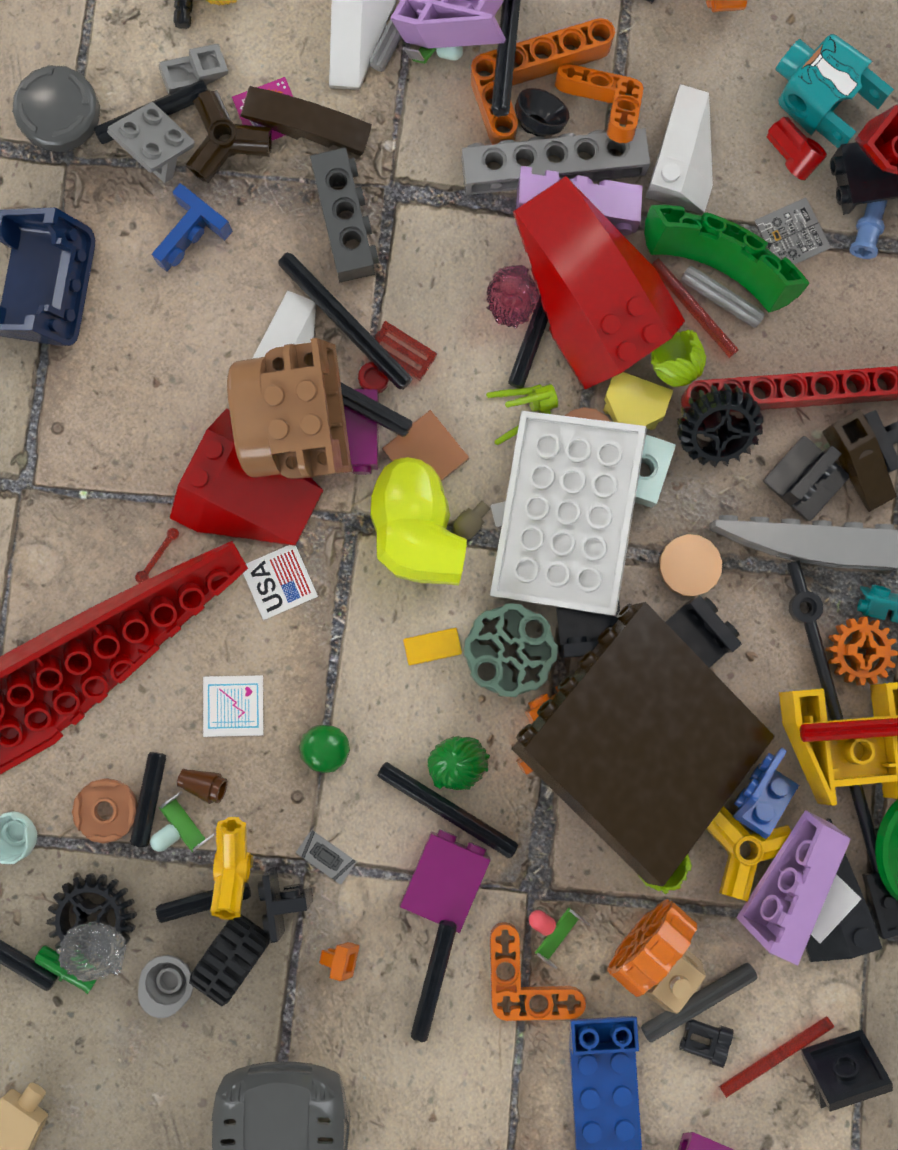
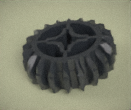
M724 384L719 391L716 386L712 385L710 392L707 394L699 390L700 397L697 400L689 397L690 407H681L683 417L677 418V425L679 427L677 435L679 440H681L680 444L683 450L688 452L690 458L693 460L698 458L699 463L702 465L709 461L714 467L717 466L719 461H722L728 467L730 459L735 458V460L740 462V454L743 452L751 455L750 445H759L757 436L763 434L761 424L764 421L760 412V406L757 401H754L750 393H743L742 389L738 386L731 390L729 385ZM730 409L742 413L743 418H736L735 415H730ZM697 434L709 437L711 439L710 442L698 438Z
M94 873L87 874L85 881L81 876H77L73 879V885L67 882L62 886L64 893L58 892L53 896L58 904L49 906L48 911L56 916L49 918L46 924L50 926L55 925L56 929L49 933V937L59 936L61 941L55 945V948L60 949L66 946L68 949L65 952V957L69 958L77 952L76 959L79 963H82L87 956L91 964L96 963L99 956L103 961L111 958V952L118 954L122 951L121 944H127L131 940L126 932H133L136 926L128 922V920L134 919L137 916V912L128 911L127 907L135 902L134 899L124 900L123 896L128 892L126 887L119 891L116 890L119 883L117 879L112 880L107 885V875L105 874L100 875L97 882ZM81 893H96L107 900L101 904H95L89 898L85 899ZM73 904L74 907L72 910L76 914V923L71 928L69 922V911L71 905ZM112 908L116 917L113 933L109 930L111 926L107 920L108 912ZM102 909L93 923L82 927L88 921L87 917L90 916L89 914ZM87 932L96 939L99 937L102 943H89L83 941L78 936Z

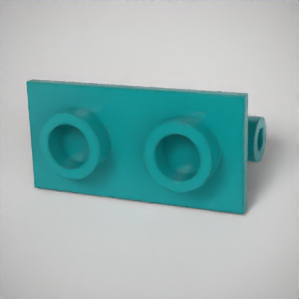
M872 585L871 588L860 586V590L865 595V600H859L857 611L862 612L863 616L885 620L890 609L893 610L890 617L891 622L898 623V594L891 593L890 589L880 585Z

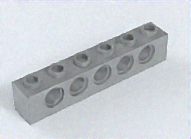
M646 128L636 129L634 138L629 143L615 142L607 136L605 130H595L587 135L578 136L574 133H566L558 138L550 139L537 136L522 142L503 140L494 145L474 143L467 148H462L461 156L465 195L517 190L521 165L517 163L519 159H527L531 162V165L526 167H532V174L544 176L545 171L550 170L559 172L560 178L567 176L569 179L580 175L589 177L593 182L646 176L650 166ZM616 149L620 151L622 155L613 156L608 152V150ZM586 152L592 158L588 160L581 159L578 153ZM552 155L558 156L561 162L552 163L547 157ZM490 162H497L501 167L492 170L486 165Z

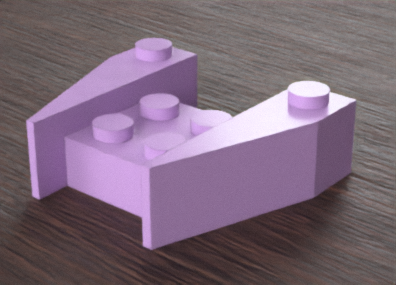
M401 0L390 18L404 42L428 49L501 44L506 40L494 17L504 0Z

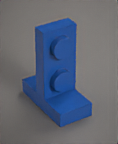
M181 183L172 193L178 204L188 212L151 254L156 263L166 272L172 266L175 267L182 261L185 250L191 243L194 244L201 239L206 226L224 241L233 232L228 220Z

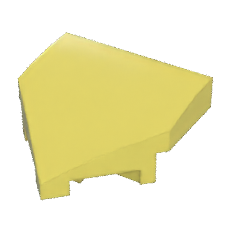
M622 372L610 380L604 398L606 404L603 411L605 414L610 415L614 422L646 426L649 430H653L658 422H661L665 417L673 390Z

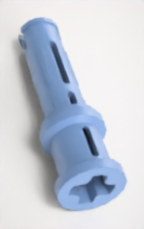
M888 200L867 203L864 216L856 224L857 236L849 249L852 255L862 259H872L877 256L878 248L876 246L879 235L885 229L882 219Z

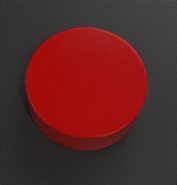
M373 362L366 363L359 370L358 381L363 390H378L379 394L388 387L389 379Z

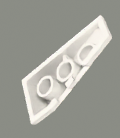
M332 0L329 88L360 90L370 67V58L385 31L384 27L390 14L392 15L396 0Z

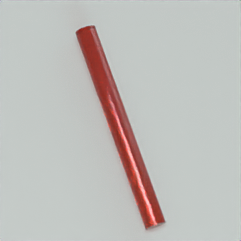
M659 258L656 259L652 265L663 283L725 354L731 358L739 349Z
M827 1016L721 1084L719 1086L726 1098L833 1029V1023Z

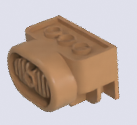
M312 338L310 343L286 344L283 347L269 350L265 357L236 361L230 366L227 376V395L233 439L240 465L248 476L255 478L282 474L287 478L297 479L352 472L335 344L319 338Z

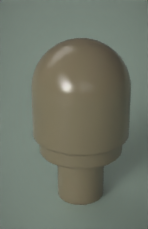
M481 500L473 510L470 508L466 511L464 510L453 523L454 534L467 540L473 538L483 527L482 525L485 522L482 518L491 508Z

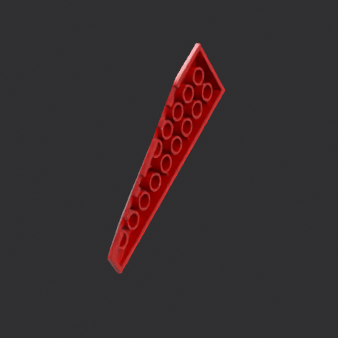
M230 541L147 579L0 656V775L59 741L63 737L62 730L71 724L76 725L80 722L89 709L96 703L102 702L108 696V692L118 683H123L160 649L159 646L165 640L177 634L186 621L193 615L199 614L205 608L204 605L215 595H220L242 575L248 567L234 542Z

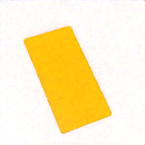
M457 628L403 639L408 665L462 654Z

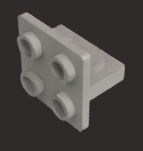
M153 102L108 126L107 131L148 172H153L164 183L173 178L177 157L192 149L195 143L185 131Z

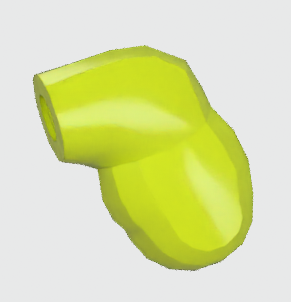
M406 457L393 460L383 468L376 480L371 495L370 516L377 534V560L398 578L417 583L459 586L465 560L467 539L453 534L446 529L450 518V511L439 475L432 466L420 459Z

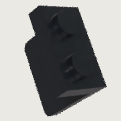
M698 595L689 600L665 622L710 668L726 653L734 652L742 643L737 638L740 634L736 628L728 621L724 623L716 614L718 608L709 598L705 597L703 599Z

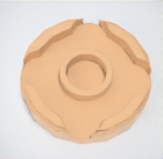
M686 534L673 539L664 547L659 557L658 570L670 591L680 596L695 597L707 593L717 584L722 574V559L718 549L710 540L700 535Z

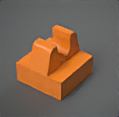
M346 942L336 945V949L328 948V951L322 950L319 964L331 968L329 978L344 981L353 977L360 945Z

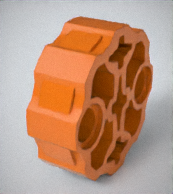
M666 899L660 902L652 911L644 915L632 931L623 939L608 965L607 972L636 997L644 995L651 987L662 981L676 962L685 954L691 944L694 933L697 931V923L673 901L670 902Z

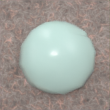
M12 811L0 815V863L15 864L31 854L37 843V830L27 816L23 813Z

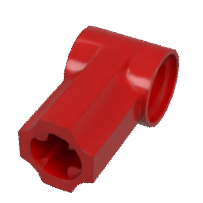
M782 117L768 130L766 138L787 160L785 162L787 169L800 180L805 181L827 157L824 148L815 140L807 138L789 117Z

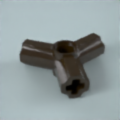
M217 90L204 91L193 100L208 133V136L186 163V167L197 178L209 183L226 159L235 154L270 156L272 149L271 127L233 124ZM222 135H231L226 141H218Z

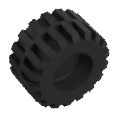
M242 914L240 917L229 920L192 971L189 984L221 1007L224 1006L233 997L270 944V934L265 935L262 928Z

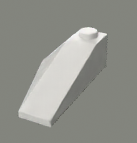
M680 84L645 198L668 205L682 206L685 210L703 215L713 186L709 93Z
M287 291L253 358L265 357L269 350L283 347L286 344L310 343V339L314 338L316 303L311 299Z

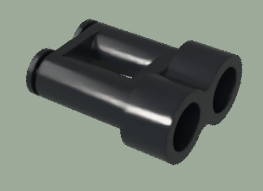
M694 1019L687 1021L685 1025L686 1037H682L679 1050L708 1059L710 1064L724 1068L734 1030L722 1025L717 1028ZM694 1033L710 1039L709 1046L691 1040V1035Z

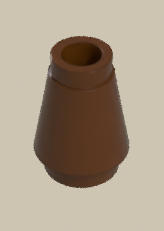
M182 769L177 779V787L183 788V790L208 804L213 802L220 803L228 785V780L223 778L221 773Z

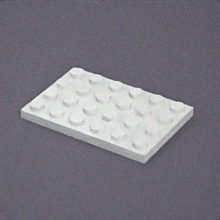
M521 411L490 596L616 616L647 432L646 426Z

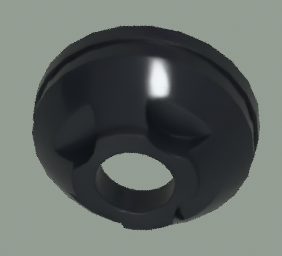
M528 88L522 90L517 97L515 112L521 127L527 133L542 137L560 133L570 118L566 105L558 97L545 90Z

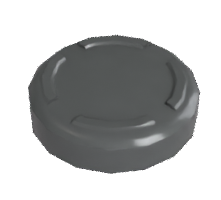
M49 65L32 71L20 82L13 97L12 112L18 128L33 145L46 151L65 152L80 147L93 135L94 128L99 123L100 104L92 85L80 72L66 66Z

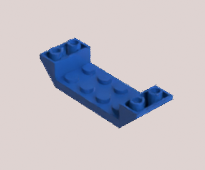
M636 1016L570 1020L569 1052L576 1150H642L636 1051H639Z

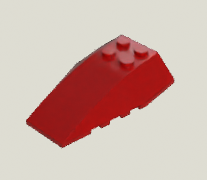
M567 176L513 211L525 252L528 253L532 266L531 272L534 281L537 282L543 310L546 312L550 323L549 329L552 338L583 389L586 390L622 373L672 339L685 323V319L653 265Z

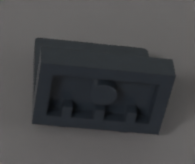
M619 601L616 616L556 607L561 658L582 657L588 651H593L599 644L597 641L599 635L607 628L613 627L618 621Z

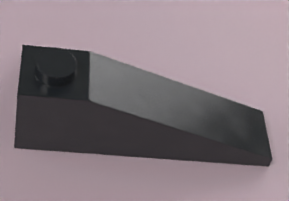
M830 818L825 819L826 821L832 823V820ZM844 854L836 874L861 900L821 944L810 935L805 947L810 962L852 959L882 949L873 918L846 854Z

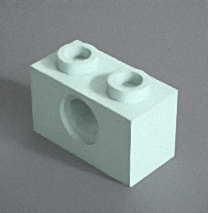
M646 435L641 463L649 466L650 476L643 477L639 475L635 503L650 508L657 504L676 444Z

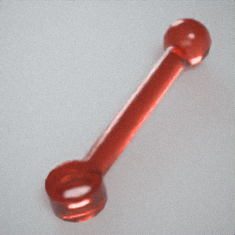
M170 528L167 531L166 539L145 569L136 573L135 579L138 583L149 579L148 574L171 541L179 537V531L176 528Z

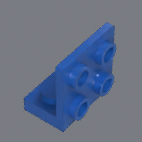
M782 747L775 755L768 753L762 763L757 765L749 778L751 782L746 789L744 788L734 802L738 809L733 818L764 839L771 835L799 787L797 783L776 770L787 752Z

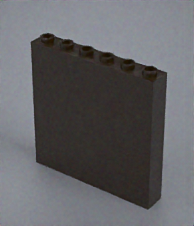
M646 602L634 605L628 604L617 614L618 621L613 627L607 628L599 635L597 639L599 644L593 651H588L580 658L577 663L579 668L574 674L568 675L560 682L557 687L559 692L555 697L547 700L540 706L537 711L539 716L532 724L526 725L517 734L516 739L518 741L512 747V750L647 884L664 886L775 736Z

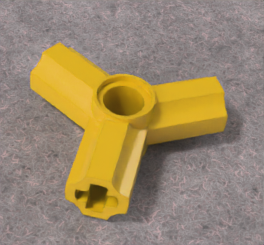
M723 806L706 829L728 854L719 893L748 902L757 864L760 861L775 858L791 833L789 825L774 828L771 835L764 839L757 833L750 834ZM747 841L751 847V852L744 859L740 854V846L743 842Z
M227 817L225 820L218 821L216 826L217 851L213 864V880L215 884L210 912L212 916L225 920H233L236 917H240L244 886L249 881L250 869L253 867V855L247 852L246 822L241 821L239 817Z

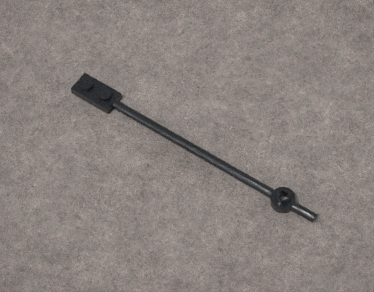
M800 560L787 563L796 594L789 602V613L795 621L804 623L821 688L824 689L830 720L844 719L816 621L823 613V602L817 594L808 591ZM802 602L806 603L809 607L806 614L800 610ZM852 785L849 788L872 867L871 872L864 873L862 876L879 937L887 939L898 936V901L886 889L879 875L875 853L877 836L863 786Z

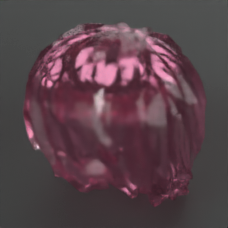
M511 265L499 268L493 274V280L489 282L487 287L486 301L489 305L486 308L492 312L497 324L508 327L513 326L516 329L519 327V324L529 321V317L534 312L540 297L536 282L528 274L529 268L523 265Z

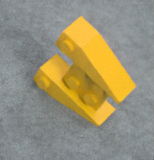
M898 682L870 685L874 717L829 721L827 720L824 689L779 692L782 725L817 804L837 805L835 787L882 783L883 798L898 799V736L803 742L800 738V726L802 724L898 718Z

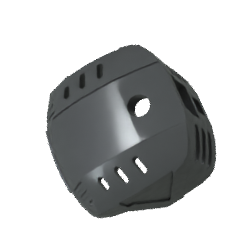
M292 1061L252 1064L226 1074L219 1085L214 1101L211 1119L213 1121L212 1150H348L351 1116L340 1075L323 1066ZM320 1117L329 1118L330 1121H329V1122H319V1121H318V1118H320ZM229 1119H234L236 1123L229 1124ZM320 1137L333 1138V1141H332V1142L318 1141V1138H320ZM230 1139H234L235 1143H231Z

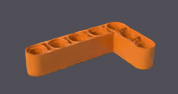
M598 18L516 43L514 62L520 66L514 68L512 86L556 73L559 66L564 64L579 66L606 57L610 52L615 35V28L612 22L608 19ZM594 37H603L605 41H597ZM566 45H573V46H575L577 49H576V50H569V49H567L565 46H566ZM497 49L482 53L473 59L470 79L492 145L498 144L503 140L515 141L518 127L512 102H510V112L506 117L494 116L491 109L492 104L487 102L493 96ZM542 53L547 55L548 58L540 59L536 55ZM481 71H487L491 75L483 77L480 76L478 73ZM500 126L508 127L510 131L507 133H501L496 128Z

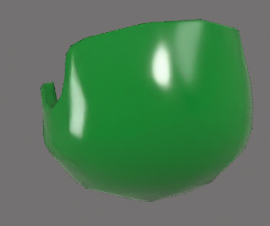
M316 725L303 734L299 744L301 760L311 770L320 773L335 772L346 763L350 747L348 738L341 729L330 725Z

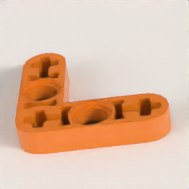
M564 64L559 66L555 78V87L563 93L612 103L607 136L618 143H629L632 141L638 124L644 89L643 84L631 77L577 65Z
M507 922L498 923L493 927L490 934L491 1003L496 1017L505 1021L576 1019L584 1013L586 1008L585 997L576 987H521L520 938L515 926ZM502 930H507L510 936H514L513 940L508 941V953L515 952L514 957L510 955L495 957L496 952L502 954L501 941L495 940L496 936H501ZM503 962L511 963L515 968L514 975L507 980L499 978L496 974L498 965ZM538 994L545 996L548 1001L547 1007L541 1012H535L529 1006L531 998ZM557 994V1001H567L568 995L572 994L575 1000L579 1001V1004H575L571 1011L568 1010L565 1004H556L558 1011L552 1012L554 1004L551 995ZM519 995H525L524 1006L526 1012H520V1005L510 1006L509 1012H503L502 1006H497V1003L503 1002L504 996H509L511 1002H520Z

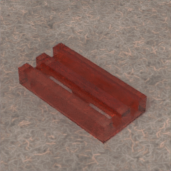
M387 321L383 323L381 330L375 335V340L379 344L382 341L422 366L419 371L387 351L408 374L419 381L422 380L437 357L436 352ZM387 332L428 357L427 360H424L386 336Z

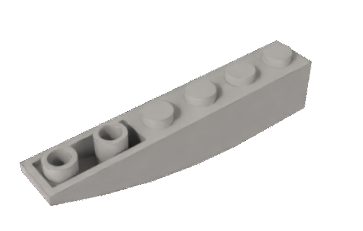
M720 515L719 520H714L709 524L710 531L736 543L772 556L792 561L800 560V563L831 568L881 571L898 570V530H894L893 524H876L874 529L863 528V523L846 522L843 527L832 526V521L816 520L812 521V525H803L800 519H781V523H769V518L751 517L750 521H738V516Z

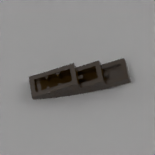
M253 86L248 88L240 117L265 127H271L272 130L296 140L303 137L327 148L335 145L339 148H346L347 151L361 156L365 151L372 126L370 123L325 106Z

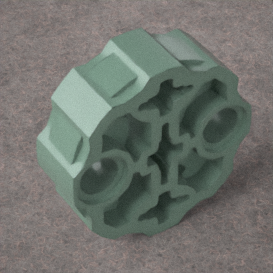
M510 603L490 611L486 610L474 621L468 638L464 642V657L471 672L470 676L480 687H485L502 697H517L519 694L537 690L548 680V674L553 664L557 661L558 645L554 642L550 630L551 625L541 614H536L524 608L521 604ZM496 618L499 619L494 627L496 634L493 635L491 632H487L479 636L484 627L483 620L491 622ZM504 619L508 620L507 630L514 637L512 640L502 630ZM535 621L541 625L542 634L539 638H530L526 634L525 627L528 622ZM498 638L509 646L515 644L518 647L515 653L522 664L512 656L507 658L503 656L502 653L505 651V648ZM479 641H491L499 651L496 653L490 645H479ZM524 649L531 657H541V660L530 661L521 650ZM508 662L518 671L516 683L512 682L514 672L506 665ZM490 663L493 665L495 676L492 680L484 681L478 676L477 670L480 664ZM540 665L541 668L536 674L537 682L529 680L522 684L521 682L527 674L524 670L525 667L533 669Z

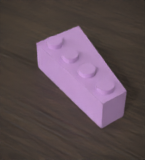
M521 166L516 209L562 179L559 177V172L546 170L543 176L532 174V167ZM580 175L570 179L624 236L637 232L641 222L642 186L610 180H603L598 185L593 184L589 177Z
M807 810L800 817L750 895L748 902L745 903L736 917L769 953L797 966L851 840L832 823Z

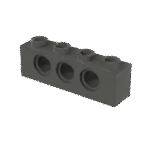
M346 148L310 155L339 283L375 275L374 264L379 263L376 246H369L367 235L372 234L368 215L362 217L360 206L365 205L361 186L355 188L353 177L358 176L355 158H348ZM336 182H343L346 184V186L341 190H334L333 188H331L332 185ZM342 211H351L353 213L349 219L338 217ZM351 239L360 242V245L354 249L345 246L346 242Z

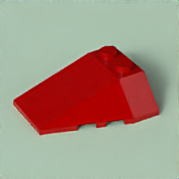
M226 408L207 428L177 486L170 519L198 533L296 546L324 490L311 477L291 479L282 474L255 478L248 476L242 469L237 457L230 410Z

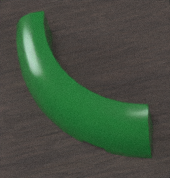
M651 205L648 211L644 234L646 246L651 255L683 257L715 268L746 288L764 306L768 313L789 305L809 285V281L787 257L781 260L767 249V241L734 222L708 212H704L702 216L686 213L685 208L682 206Z

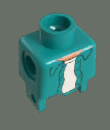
M835 34L827 36L815 50L803 40L798 39L775 68L778 73L788 80L778 99L780 107L811 136L815 131H818L837 148L842 144H848L856 133L852 127L833 112L843 100L852 99L858 93L876 109H879L894 89L869 69L873 62L871 59Z

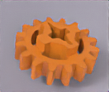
M860 617L858 623L854 618L847 619V627L843 624L837 625L836 630L839 634H832L828 637L834 642V645L826 647L825 650L833 653V657L828 660V664H836L838 666L834 674L841 675L845 673L844 682L851 683L855 679L857 686H864L866 680L869 684H877V676L887 678L889 675L885 668H895L896 664L890 658L891 656L898 655V651L891 650L890 646L896 643L897 640L888 639L886 636L890 629L888 627L878 629L880 625L879 620H872L868 624L867 617ZM855 631V634H852V640L844 644L846 638ZM873 636L877 639L879 645L873 639ZM858 647L866 649V655L858 653ZM844 657L851 663V667L846 663ZM879 658L878 664L872 669V663Z

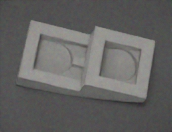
M219 44L189 49V56L159 62V70L168 94L197 81L203 80L205 84H208L228 74Z

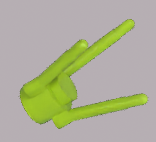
M552 384L498 390L486 394L488 398L528 394L526 397L507 401L505 403L507 408L529 403L533 412L538 411V413L551 414L550 410L558 408V398ZM519 425L497 438L494 443L499 445L518 433Z

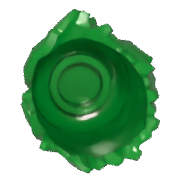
M452 736L435 745V749L430 752L427 767L435 787L439 789L445 787L453 790H470L471 786H474L476 782L482 779L484 772H488L489 764L487 759L490 758V755L486 753V749L482 747L478 739Z

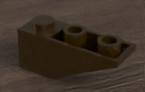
M860 409L822 431L829 445L841 453L838 460L844 471L850 475L849 479L868 512L897 497L877 437Z

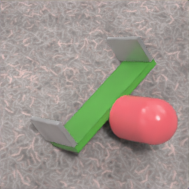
M570 908L566 910L557 924L551 916L541 910L531 912L528 918L529 924L533 929L547 936L535 953L555 969L558 967L549 958L576 922L580 919L588 926L590 924Z

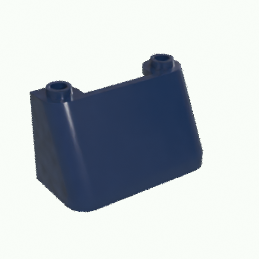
M56 207L0 210V242L11 248L0 306V337L59 346H71L77 341L96 240L90 227Z

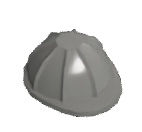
M171 955L158 956L149 961L141 971L138 987L139 1003L150 1016L167 1018L182 1008L192 996L194 987L189 984L192 972L188 965L180 958Z

